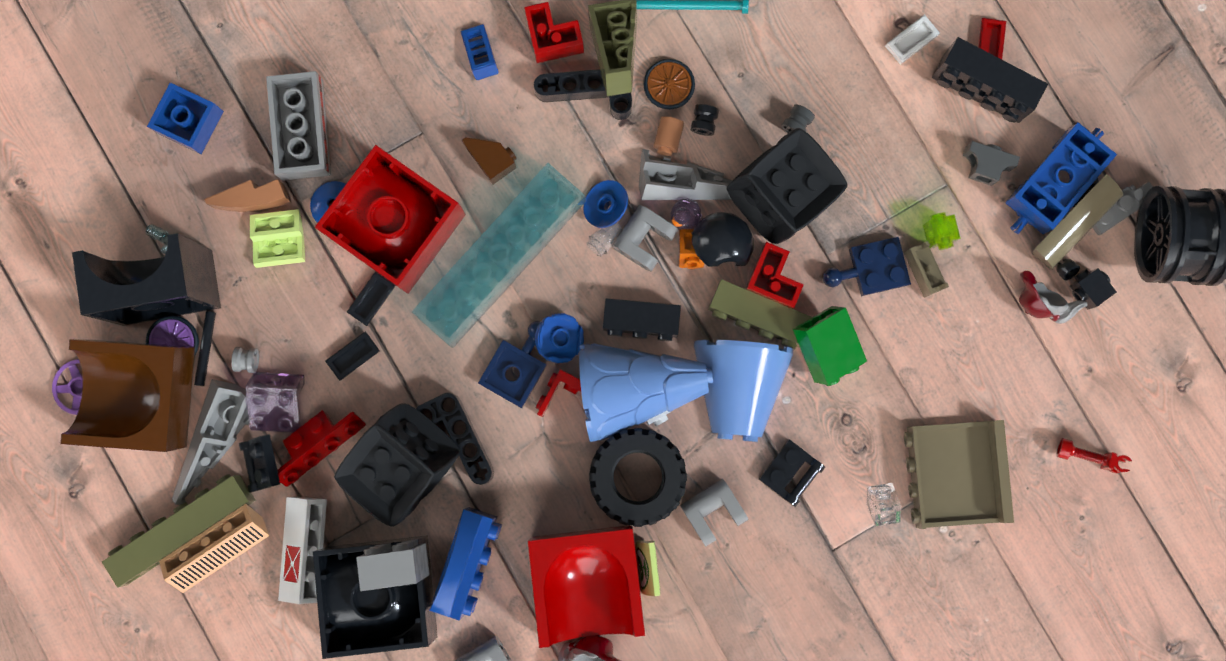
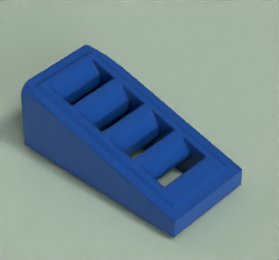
M484 24L461 31L475 79L481 80L497 75L499 71ZM479 36H482V37H483V38H481V39H478V40L469 42L470 39H473V38H476V37H479ZM485 45V47L472 51V49ZM488 54V56L477 60L474 59Z

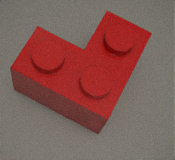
M548 2L524 7L536 63L584 53V44L578 20L554 25Z
M766 242L758 257L746 290L793 309L804 284L780 275L790 251Z

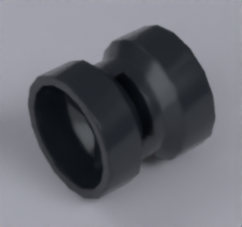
M706 104L695 105L694 115L696 118L692 121L690 130L699 135H714L716 128L714 120L718 118L719 109Z

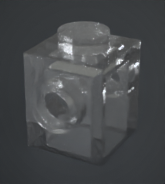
M878 484L867 487V506L875 527L899 523L901 519V504L893 484Z

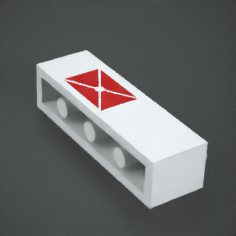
M310 497L286 498L278 601L294 604L317 603L313 551L323 548L327 499Z

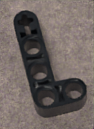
M600 69L542 74L534 81L536 97L542 102L609 98L610 112L613 118L625 120L632 112L631 93L606 95ZM593 80H597L601 83V85L595 89L590 88L588 86L589 82ZM568 82H573L576 84V88L569 91L564 89V85ZM556 83L559 85V91H556ZM543 85H548L547 92H543ZM618 102H624L628 107L623 111H619L614 106Z
M445 393L416 408L421 413L423 410L429 409L432 412L431 421L434 424L444 423L450 438L460 449L459 456L472 482L483 485L493 479V466L458 396ZM447 398H452L455 401V408L450 412L445 411L443 408V403ZM462 420L466 424V430L463 434L458 435L454 431V425L457 421ZM469 443H473L477 447V453L472 458L465 454V447ZM482 457L483 461L478 463L481 469H487L488 471L485 474V480L482 477L477 478L476 473L479 472L476 464L471 466L470 462L477 461Z

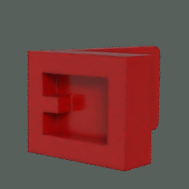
M561 369L558 374L553 373L547 386L551 387L547 396L542 395L536 405V409L539 410L537 415L544 416L561 382L565 384L563 389L575 395L578 391L581 392L580 379Z

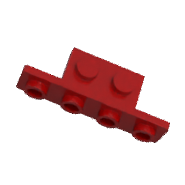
M323 410L282 441L292 459L277 469L280 483L288 487L296 482L307 471L315 467L321 460L337 450L339 446L366 426L365 421L352 411L334 425L328 414Z

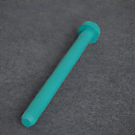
M637 0V9L741 10L742 14H748L749 0Z

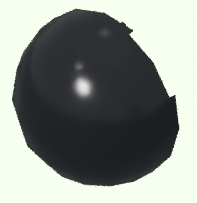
M715 212L707 215L696 224L692 232V245L697 256L708 267L719 266L725 262H735L736 266H746L754 250V238L747 223L740 217L732 213Z

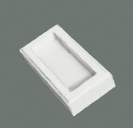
M924 14L889 41L885 47L901 65L935 39L940 32Z

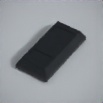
M375 272L347 310V313L365 326H368L396 285Z
M365 331L325 362L338 380L341 381L379 353L380 350Z

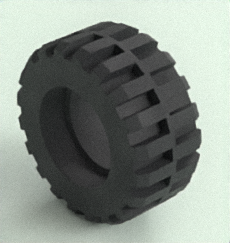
M626 429L612 435L598 448L590 465V489L596 504L608 517L626 526H650L667 518L674 509L676 510L686 490V465L680 451L667 437L650 429ZM628 454H647L655 459L660 466L662 473L661 485L658 491L647 500H629L618 492L614 484L615 467Z

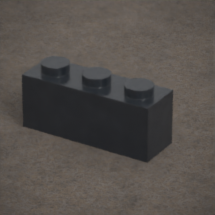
M606 298L603 331H608L607 335L622 337L623 333H632L633 338L647 339L648 335L658 336L657 340L672 341L673 337H678L681 305Z

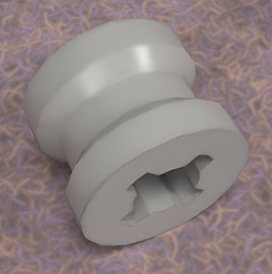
M235 347L232 354V370L234 372L247 370L249 373H256L259 365L258 349L244 350L242 347Z

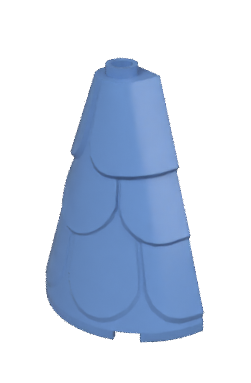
M595 343L580 345V349H583L579 351L583 409H585L587 416L585 422L590 442L602 441L665 411L671 412L709 393L708 384L713 383L711 368H706V363L667 354L659 356L633 349L625 350Z

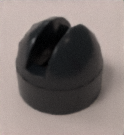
M1063 259L1064 263L1061 264L1059 262L1057 265V272L1065 281L1072 279L1080 270V266L1071 259Z

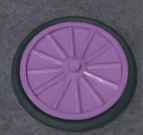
M171 315L159 318L150 326L146 334V344L195 348V356L198 350L199 338L196 329L188 320L180 316Z

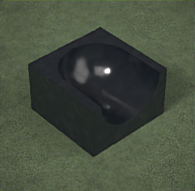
M176 233L167 235V251L165 257L114 261L101 258L83 250L72 252L80 313L82 316L126 326L158 320L164 316H181L220 309L221 304L213 251Z
M428 535L329 546L313 551L322 659L429 647L438 637L435 612L429 611L434 595ZM418 539V544L426 543L429 576L416 584L360 591L356 557L363 555L365 549L385 543H391V546L397 545V543H402V541Z

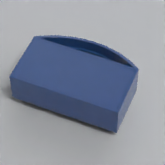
M471 507L463 509L429 611L459 621L464 615L471 616V613L474 612L478 598L473 597L472 593L473 590L479 591L484 575V572H481L480 569L482 565L487 566L492 553V548L488 547L490 539L494 541L498 539L502 524L496 522L498 516Z

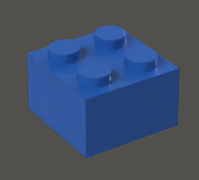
M169 83L147 127L157 134L202 155L224 111L215 103L173 83Z

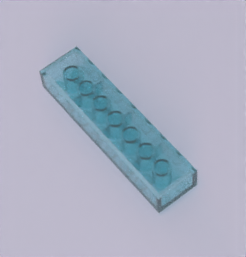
M547 163L416 306L412 313L444 342L454 348L584 205L586 196Z

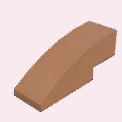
M278 179L260 187L252 180H249L204 199L205 203L214 209L235 212L262 211L291 203L285 185Z

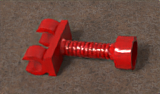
M1061 438L1056 454L1058 458L1065 460L1074 456L1087 461L1097 462L1101 464L1100 469L1109 470L1112 473L1128 472V469L1120 468L1118 462H1132L1130 457L1126 455L1117 456V453L1114 452L1101 455L1093 451L1083 450L1075 447L1072 440Z

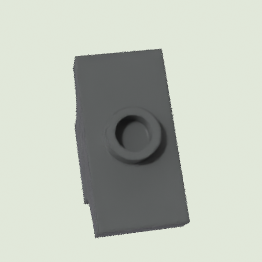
M974 141L965 147L963 156L971 164L969 179L993 186L1000 180L1003 171L1010 172L1017 167L1020 159L1019 156L1001 151L999 146L992 144L986 146Z

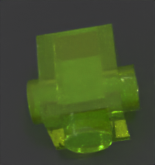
M943 212L930 216L931 220L923 225L930 249L938 247L939 250L954 247L953 243L961 239L955 214L946 216V213Z

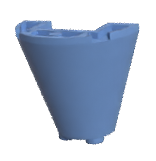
M709 340L694 341L696 360L706 363V368H711L713 383L708 384L709 393L704 395L711 432L717 433L718 439L733 440V435L743 436V441L758 442V437L763 436L793 357L794 349L790 347L779 349V345L749 341L717 340L715 343H710Z

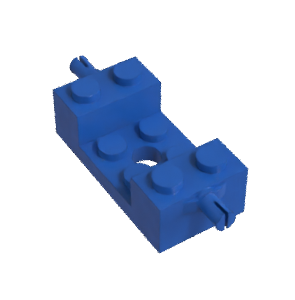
M1077 122L1061 136L1052 147L1051 153L1005 202L1019 216L1017 221L1010 227L1012 231L1015 230L1014 232L1019 234L1029 224L1040 233L1045 234L1058 225L1117 155L1099 140L1104 135L1103 131L1099 132L1101 129L1095 128L1091 133ZM1060 170L1066 171L1069 174L1070 180L1068 183L1060 181L1058 177Z

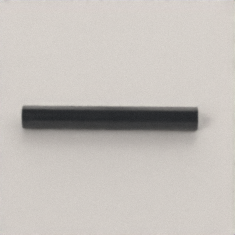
M206 311L194 382L196 386H205L216 317L215 312Z

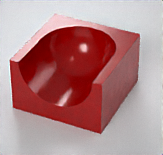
M375 145L316 224L315 228L409 294L466 214L457 201Z
M632 525L533 536L528 540L539 648L550 647L553 644L570 639L596 635L628 634L634 637L645 636Z

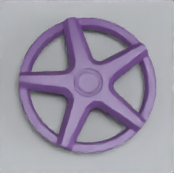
M79 359L64 364L55 374L52 383V393L57 405L65 412L77 415L80 407L83 377L76 366L77 363H80ZM68 367L72 379L68 384L56 386L60 374ZM57 393H70L73 395L71 409L62 404Z

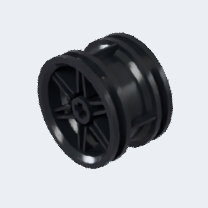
M1154 186L1147 192L1139 208L1134 240L1135 263L1142 280L1146 283L1158 282L1164 284L1173 281H1184L1192 285L1218 286L1226 279L1225 189L1203 188L1190 190L1181 189L1177 186Z

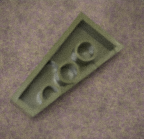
M618 0L588 5L589 26L606 95L631 93L637 30V0Z

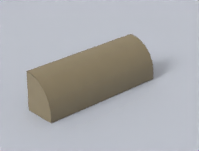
M1106 174L1044 238L1032 254L1052 270L1123 196V192L1118 184Z

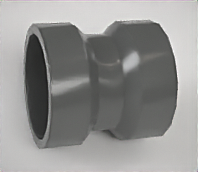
M794 104L790 111L791 116L785 119L781 127L787 133L796 128L806 131L807 125L812 123L815 115L806 107Z

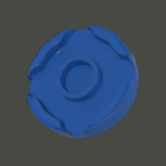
M564 313L551 314L543 318L537 326L535 346L539 354L546 360L554 363H567L573 360L572 358L582 350L580 345L584 343V331L573 316Z

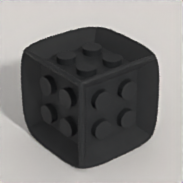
M796 128L782 137L775 146L754 160L727 185L726 189L734 204L753 227L772 244H779L794 236L797 231L803 229L841 196L848 187V184L842 172L814 138L803 129Z
M401 403L383 414L363 434L338 467L334 478L339 486L368 513L385 525L394 527L410 515L419 502L440 482L458 458L460 449L444 431L419 410L406 403Z

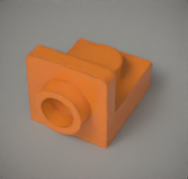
M679 229L680 268L696 269L704 267L703 261L697 256L692 245V232L694 229Z

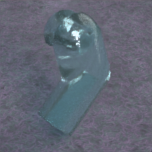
M153 224L149 225L146 228V235L163 243L164 246L161 248V252L166 254L167 235L170 234Z

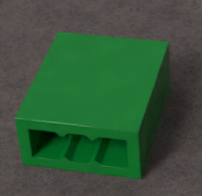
M831 306L792 329L814 383L826 386L835 385L840 381L841 377L858 371L859 366L867 362L846 307Z

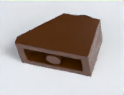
M467 137L462 139L465 148L492 185L517 168L514 162L517 159L515 154L509 147L504 148L500 142Z

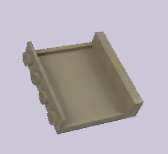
M1004 420L907 427V432H904L905 447L909 448L906 467L908 473H911L912 483L908 485L910 498H913L914 508L911 509V520L913 524H916V528L926 529L930 527L986 523H1014Z

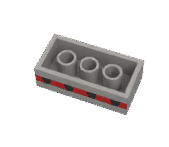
M316 71L266 76L274 174L282 181L330 176L331 164L323 79Z

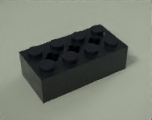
M959 37L944 53L932 76L940 86L956 90L961 97L968 100L973 99L981 103L980 105L984 109L996 111L1002 114L1005 120L1013 123H1020L1036 109L1048 86V83Z

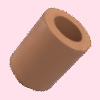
M666 116L660 118L654 142V148L658 149L657 153L671 156L672 153L678 152L684 127L683 121Z

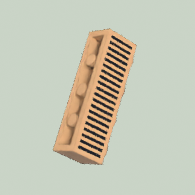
M244 504L161 559L159 563L164 580L184 593L268 537L269 534L263 517L247 504Z

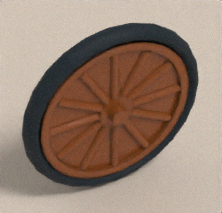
M663 59L653 64L646 72L643 83L644 91L651 103L657 107L669 110L677 109L691 99L695 90V79L692 71L683 62L675 59Z

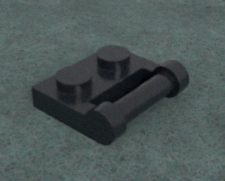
M270 434L239 443L240 451H243L250 483V485H247L249 493L280 485Z
M788 439L758 480L789 504L796 507L800 502L798 499L819 472L822 473L826 467ZM804 462L809 464L810 468L792 492H787L785 487Z

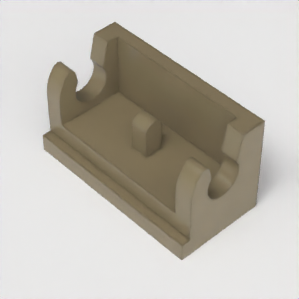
M929 241L904 252L924 298L949 287L930 250Z

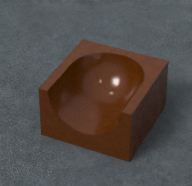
M69 339V350L75 352L81 364L83 387L77 416L72 426L61 434L60 444L169 452L187 447L195 348Z

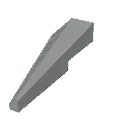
M642 149L639 175L641 200H732L726 189L732 180L724 178V173L689 162L687 164L671 162V157L664 156L661 159L651 156L650 150Z
M211 380L172 497L175 504L181 505L185 503V498L194 487L198 488L202 483L201 478L209 468L213 469L237 440L236 435L245 424L249 425L253 420L252 416L260 406L264 407L267 402L265 398L236 384Z

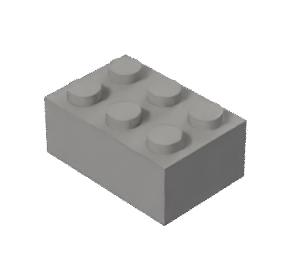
M418 539L402 541V543H397V545L391 546V543L370 547V549H365L363 555L356 557L360 591L416 584L429 576L426 543L418 544Z

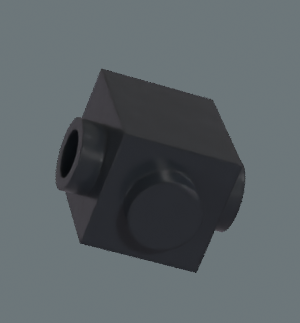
M1099 268L1091 271L1088 269L1081 271L1074 277L1076 281L1070 285L1074 298L1077 301L1087 302V310L1098 307L1117 293L1110 284L1109 276L1105 272L1100 271Z

